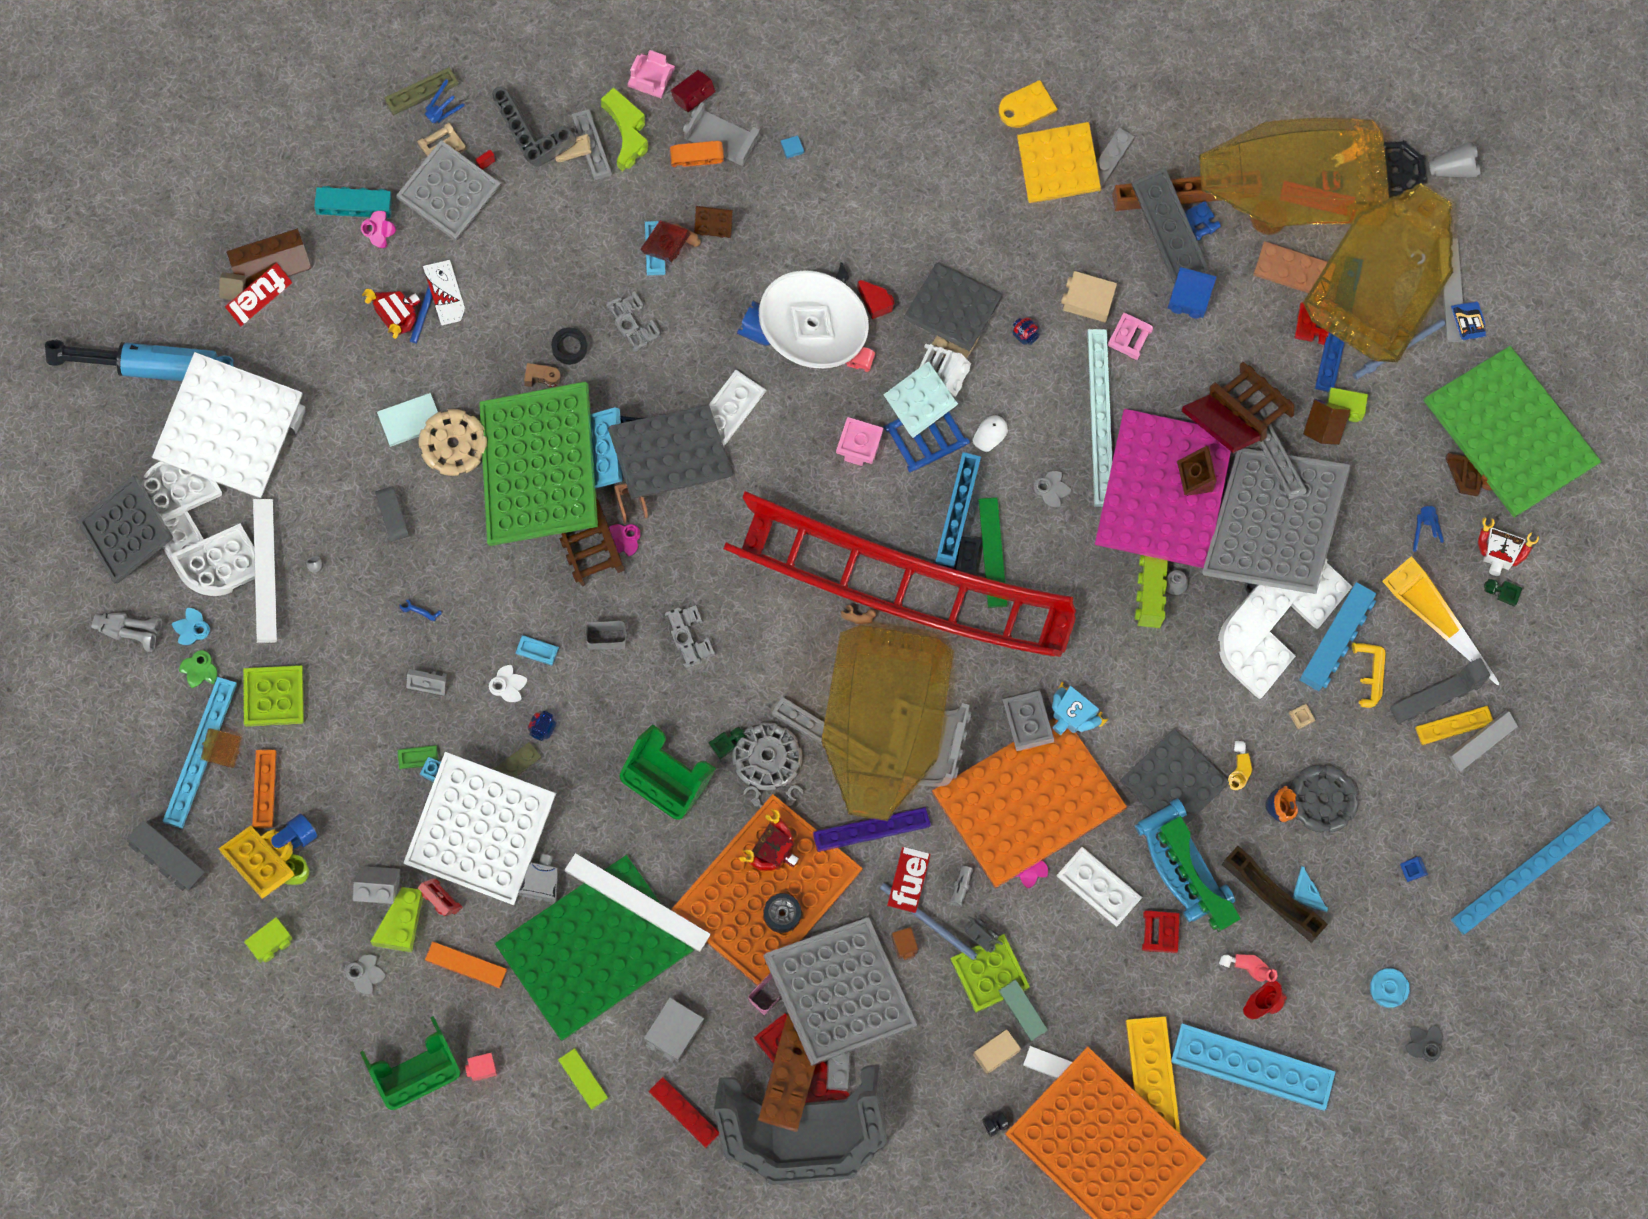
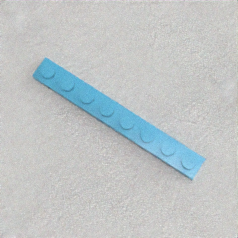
M217 677L164 816V824L183 829L235 692L236 682Z

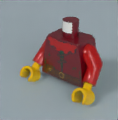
M771 809L774 813L773 818L767 814L765 818L772 821L773 824L769 823L752 851L743 850L747 854V858L740 857V861L748 862L759 871L779 870L784 862L794 868L800 858L791 853L794 848L793 837L788 826L780 818L779 812Z

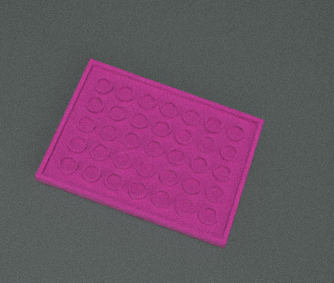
M1124 409L1095 545L1204 568L1211 540L1215 533L1231 451L1198 424ZM1205 446H1209L1217 480L1214 491L1186 496L1184 495L1177 461Z

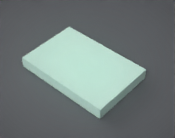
M431 393L377 412L390 447L419 437L421 429H424L426 426L425 422L432 415L438 413Z

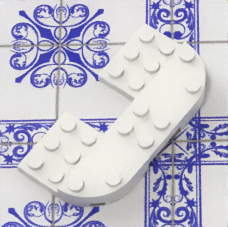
M161 461L153 465L143 476L141 484L173 536V539L163 546V549L181 580L192 590L208 596H221L232 593L234 588L254 580V546L241 524L203 539L188 513L189 510L222 496V491L218 484Z
M1327 558L1317 594L1257 584L1221 627L1218 641H1220L1221 650L1219 654L1224 666L1259 699L1265 695L1296 657L1270 632L1289 607L1292 606L1307 622L1318 629L1352 588L1327 563Z

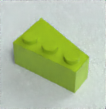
M407 887L400 889L394 903L389 908L370 941L372 946L412 953L423 900L422 892L419 889Z

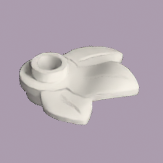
M512 665L503 666L498 670L497 676L489 682V690L493 695L501 696L507 702H518L522 699L518 691L525 686L527 678L513 674ZM501 684L502 688L498 690L495 688V685Z

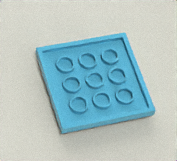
M615 407L590 414L595 488L623 481L622 470L608 431V427L611 425L621 424L620 409Z

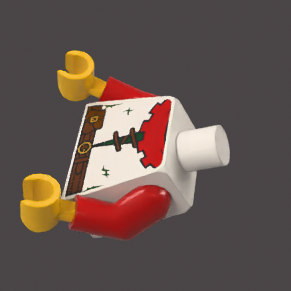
M1486 517L1482 519L1484 527L1481 528L1477 543L1481 555L1484 556L1483 561L1491 564L1489 573L1499 576L1502 568L1509 570L1511 566L1514 567L1523 562L1532 550V544L1538 542L1539 536H1537L1535 541H1531L1529 537L1532 532H1530L1527 536L1528 541L1525 543L1526 539L1492 528L1495 524L1493 518L1491 523L1486 525Z

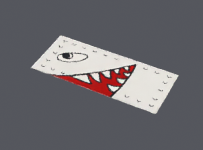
M450 260L423 266L441 326L461 321L465 307Z

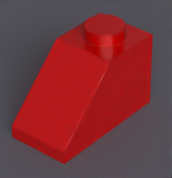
M863 280L858 281L857 289L872 319L892 312L893 305L895 304L891 294L888 295L886 289Z

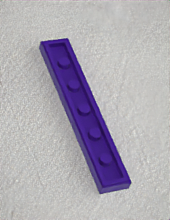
M926 807L814 831L813 838L817 852L929 828L931 823Z

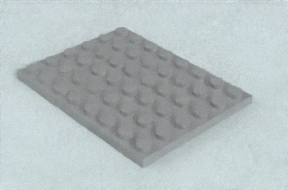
M1245 448L1238 450L1217 519L1215 533L1204 564L1203 575L1317 594L1348 479L1350 465L1288 455L1306 488L1305 494L1288 499L1263 451Z

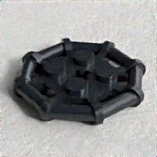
M1405 140L1403 142L1378 141L1377 145L1362 158L1365 185L1368 184L1384 200L1393 198H1407L1409 200L1428 181L1425 171V156L1419 154ZM1386 149H1400V150H1399V153L1396 152V151H1392L1391 153H1388ZM1381 151L1383 156L1380 158V160H1373V158ZM1403 151H1405L1411 157H1413L1414 160L1410 161L1406 156L1402 154ZM1371 165L1376 167L1375 176H1372ZM1413 165H1418V175L1413 173ZM1391 167H1397L1399 173H1391ZM1411 179L1416 181L1410 188H1407L1406 184ZM1379 180L1382 184H1384L1386 186V190L1382 186H1380L1376 181ZM1398 187L1403 191H1390V188Z

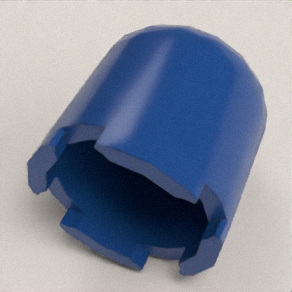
M753 300L751 303L753 308H748L741 322L743 329H738L737 334L764 346L771 345L766 339L759 322L760 304Z

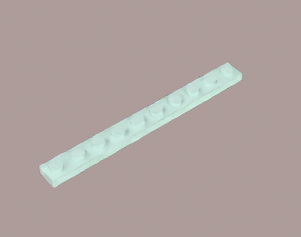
M1088 329L1094 507H1103L1112 466L1107 329Z

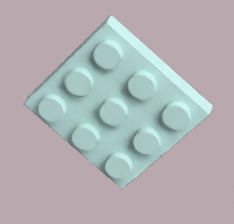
M929 361L884 394L913 438L958 405Z

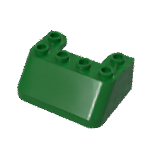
M652 724L637 738L620 772V780L673 819L680 820L689 812L703 793L716 768L706 761H699L693 770L686 767L662 750L666 740L665 734Z

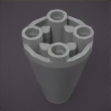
M1467 142L1433 158L1432 161H1429L1431 175L1475 178L1477 175H1480V166L1475 161V157H1478L1475 144Z

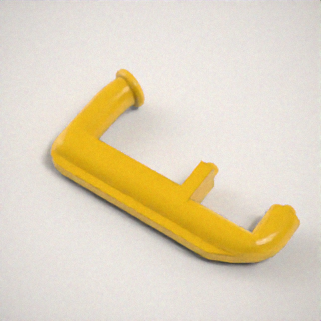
M1353 642L1351 646L1354 654L1357 652L1373 654L1372 679H1360V682L1363 684L1372 685L1371 700L1362 698L1358 702L1360 707L1372 708L1376 706L1382 697L1385 650L1381 646Z

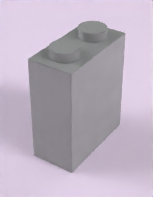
M361 866L354 880L353 901L393 904L400 888L401 869Z
M669 998L644 1037V1042L647 1043L645 1046L654 1052L656 1050L664 1053L663 1057L670 1062L674 1060L679 1062L702 1026L704 1018Z

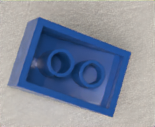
M1180 267L1167 309H1171L1176 314H1189L1190 317L1195 319L1203 318L1216 276Z

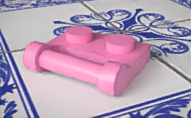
M1123 313L1108 346L1138 360L1139 352L1148 334H1151L1153 327L1146 322ZM1136 329H1141L1142 331L1134 347H1128Z

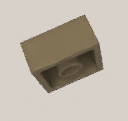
M222 272L219 283V298L233 300L245 290L246 276Z

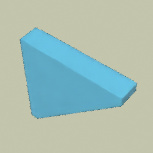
M1301 866L1292 898L1302 905L1327 912L1328 908L1322 901L1317 888L1309 878L1305 867Z

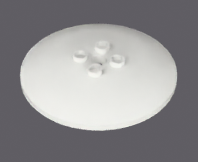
M796 271L785 274L768 286L759 305V322L769 343L787 359L806 367L824 369L843 365L860 352L868 336V316L859 297L846 284L824 273ZM808 321H811V322H813L816 326H815V327H812V326L808 325L807 322H808Z

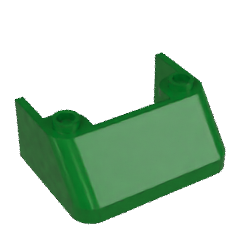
M434 1016L430 1017L437 1032L431 1034L425 1040L427 1051L393 1068H390L389 1064L383 1060L370 1064L364 1050L360 1052L385 1106L390 1110L399 1109L455 1081L460 1075L459 1067Z

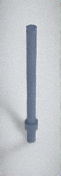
M1443 319L1437 321L1376 360L1367 362L1363 365V368L1353 373V377L1357 380L1367 373L1371 374L1378 366L1445 326V321Z
M884 883L880 889L890 896L891 887ZM917 908L916 913L911 912L969 958L974 960L978 954L919 908Z

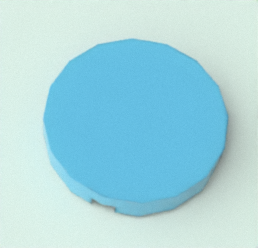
M1385 968L1378 971L1370 982V993L1373 999L1379 1005L1386 1008L1400 1006L1407 999L1410 992L1408 980L1396 969Z

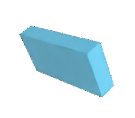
M522 635L516 654L552 666L559 647Z

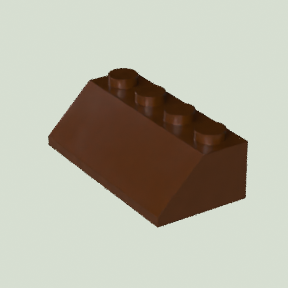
M298 228L226 251L233 273L246 276L245 289L276 263L287 276L312 269Z

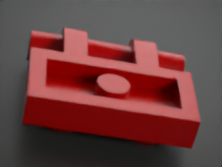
M1301 302L1294 338L1312 342L1314 336H1318V343L1324 345L1329 335L1328 324L1331 322V310L1324 308L1323 313H1319L1318 305ZM1316 321L1321 322L1320 328H1316Z

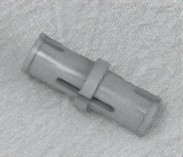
M961 866L958 880L954 883L955 889L950 903L957 907H962L966 891H969L970 888L969 881L974 870L968 866Z

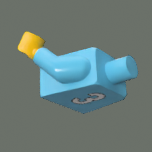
M1061 682L1053 696L1052 704L1053 717L1058 720L1052 728L1057 734L1062 735L1066 729H1069L1072 733L1077 731L1084 732L1097 726L1101 727L1108 721V718L1103 719L1101 717L1103 712H1099L1097 715L1099 709L1072 686L1065 688L1063 686L1064 682Z

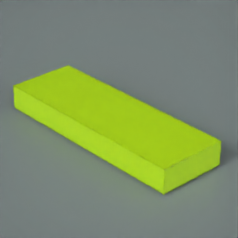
M575 1048L558 1059L591 1110L608 1099Z

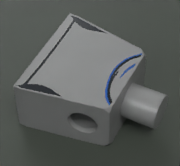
M542 854L539 864H529L518 891L519 896L552 903L557 902L558 868L551 867L552 856Z

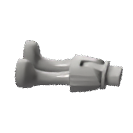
M126 613L95 614L91 628L97 629L100 633H104L113 639L130 638L138 640L143 644L145 651L153 652L156 645L155 634L160 632L162 619L153 617L149 620H136L128 618ZM127 627L141 628L149 632L134 631L127 629Z

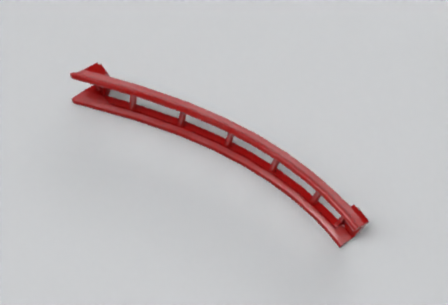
M745 491L742 498L747 507L754 513L742 549L727 542L723 548L728 552L738 555L740 558H746L857 603L952 634L1047 656L1061 657L1062 652L1065 653L1076 620V609L1073 605L1072 596L1019 587L941 566L852 535ZM773 520L798 530L786 563L761 554ZM809 534L851 551L840 584L794 567L804 535ZM859 554L905 569L894 603L848 588V581ZM913 573L959 587L948 621L902 607V600ZM968 590L1014 602L1003 635L957 624L956 619L965 593ZM1022 604L1049 609L1038 643L1012 638L1011 633Z

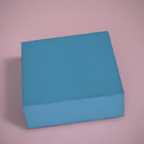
M798 136L781 140L786 158L804 154Z

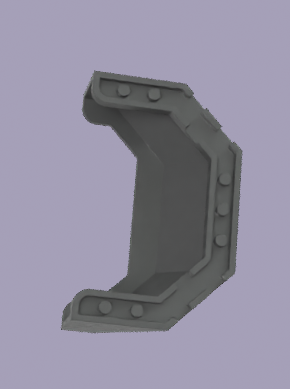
M867 1065L862 1068L860 1074L862 1083L846 1100L805 1103L797 1132L758 1121L762 1103L743 1093L738 1079L734 1077L719 1078L714 1112L725 1157L731 1161L735 1159L743 1164V1168L753 1174H760L772 1185L852 1179L862 1165L865 1166L874 1157V1153L886 1144L883 1080L880 1065Z

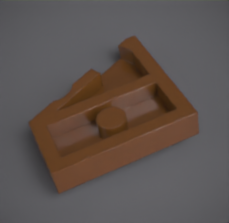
M1447 453L1445 459L1458 492L1477 497L1480 494L1481 474L1467 457Z

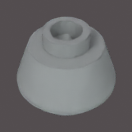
M1171 570L1167 572L1166 577H1163L1167 581L1166 591L1168 593L1179 595L1186 591L1188 578L1183 572Z

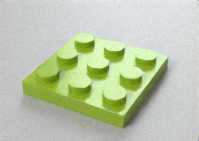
M303 666L243 668L245 727L304 724Z
M1004 934L998 937L1003 945L996 943L993 952H986L978 945L971 948L978 954L974 960L964 953L950 958L975 1013L1004 1001L998 990L1014 979L1023 991L1030 988Z

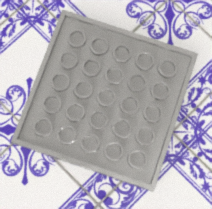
M869 917L776 949L764 955L811 1066L917 1026Z

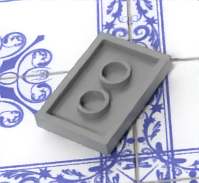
M1040 690L1002 699L1016 751L1054 742Z

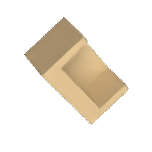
M1006 1029L976 1050L973 1056L985 1073L989 1074L1019 1053L1021 1048Z

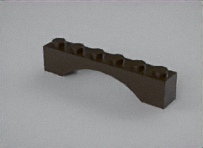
M1239 846L1222 863L1223 867L1310 943L1328 925L1314 911L1300 904L1279 888L1262 871L1254 859Z

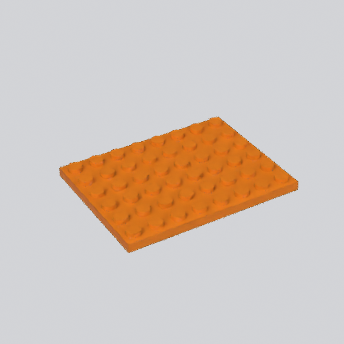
M1055 718L1049 720L1054 737L1053 743L1016 751L1015 744L1012 742L957 775L956 779L953 778L950 784L939 786L932 790L933 795L995 889L1127 808L1077 733H1072L1069 729H1066L1062 735H1059L1053 730L1052 727L1058 722Z
M774 794L770 796L671 909L674 913L710 933L711 936L706 943L757 986L771 973L764 955L802 941L863 870L861 866L839 848L817 852L813 838V832L817 830ZM771 809L779 812L780 818L788 826L793 837L794 848L791 853L800 858L794 868L784 862L779 870L759 871L748 862L740 861V857L747 858V854L743 850L752 851L769 823L773 824L772 821L765 818L766 814L773 818L774 813ZM786 893L792 895L801 907L799 924L787 933H778L771 930L764 921L763 912L765 904L770 897L776 894ZM781 909L779 912L780 916L786 915L784 909Z
M1089 1047L1072 1062L1005 1133L1026 1156L1092 1219H1152L1207 1160Z

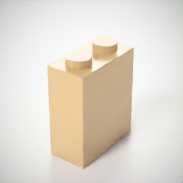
M1074 271L1073 277H1069L1066 288H1069L1068 294L1064 293L1061 304H1064L1063 310L1106 323L1117 283Z

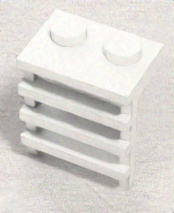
M925 344L924 347L928 350L920 367L928 361L930 362L936 351L937 353L931 365L937 370L945 354L946 356L938 371V375L950 393L956 397L958 391L962 388L966 374L970 370L971 363L961 353L945 350L942 347L938 348L932 344Z

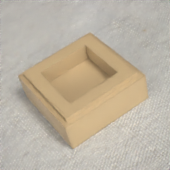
M1307 704L1289 712L1297 729L1315 722V718Z

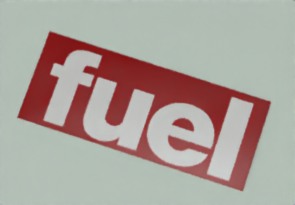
M276 263L229 302L225 308L236 322L242 326L293 282Z
M902 847L887 906L916 913L931 854Z

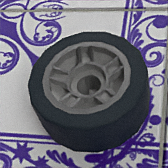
M786 893L776 894L770 897L765 904L763 912L764 921L771 930L778 933H787L799 924L801 907L792 895ZM781 909H784L785 916L779 915Z

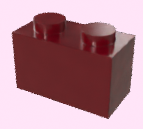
M699 69L670 90L676 104L686 112H690L716 92L712 80Z

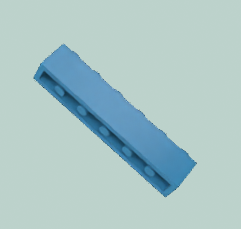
M962 452L935 564L954 568L981 456Z
M1357 582L1355 583L1299 680L1317 691H1320L1322 687L1326 689L1331 680L1328 677L1331 671L1336 672L1340 665V662H1338L1339 657H1344L1349 649L1346 646L1349 640L1353 642L1358 634V631H1356L1357 626H1362L1367 618L1364 615L1367 609L1371 611L1376 603L1374 600L1375 592Z

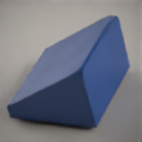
M1415 857L1400 864L1407 882L1428 875L1421 857Z

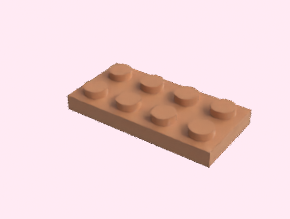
M1264 241L1253 275L1324 298L1334 264Z

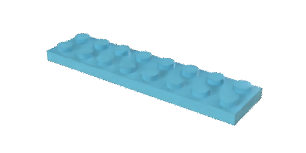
M1185 1024L1180 1026L1171 1058L1173 1064L1322 1111L1326 1110L1336 1073L1329 1069Z

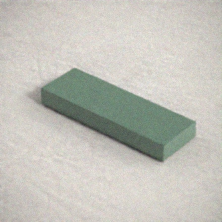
M1015 979L998 990L1030 1041L1047 1031L1046 1026Z

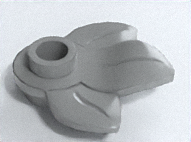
M1051 471L1045 478H1039L1034 483L1035 493L1042 496L1043 501L1051 507H1060V498L1067 496L1071 492V489L1060 481L1062 472ZM1045 485L1046 490H1041L1039 486Z
M374 955L362 956L358 962L349 964L345 971L347 979L354 982L356 990L362 994H372V984L381 982L386 977L385 973L375 966L377 957ZM354 969L359 970V974L357 976L352 975V971Z

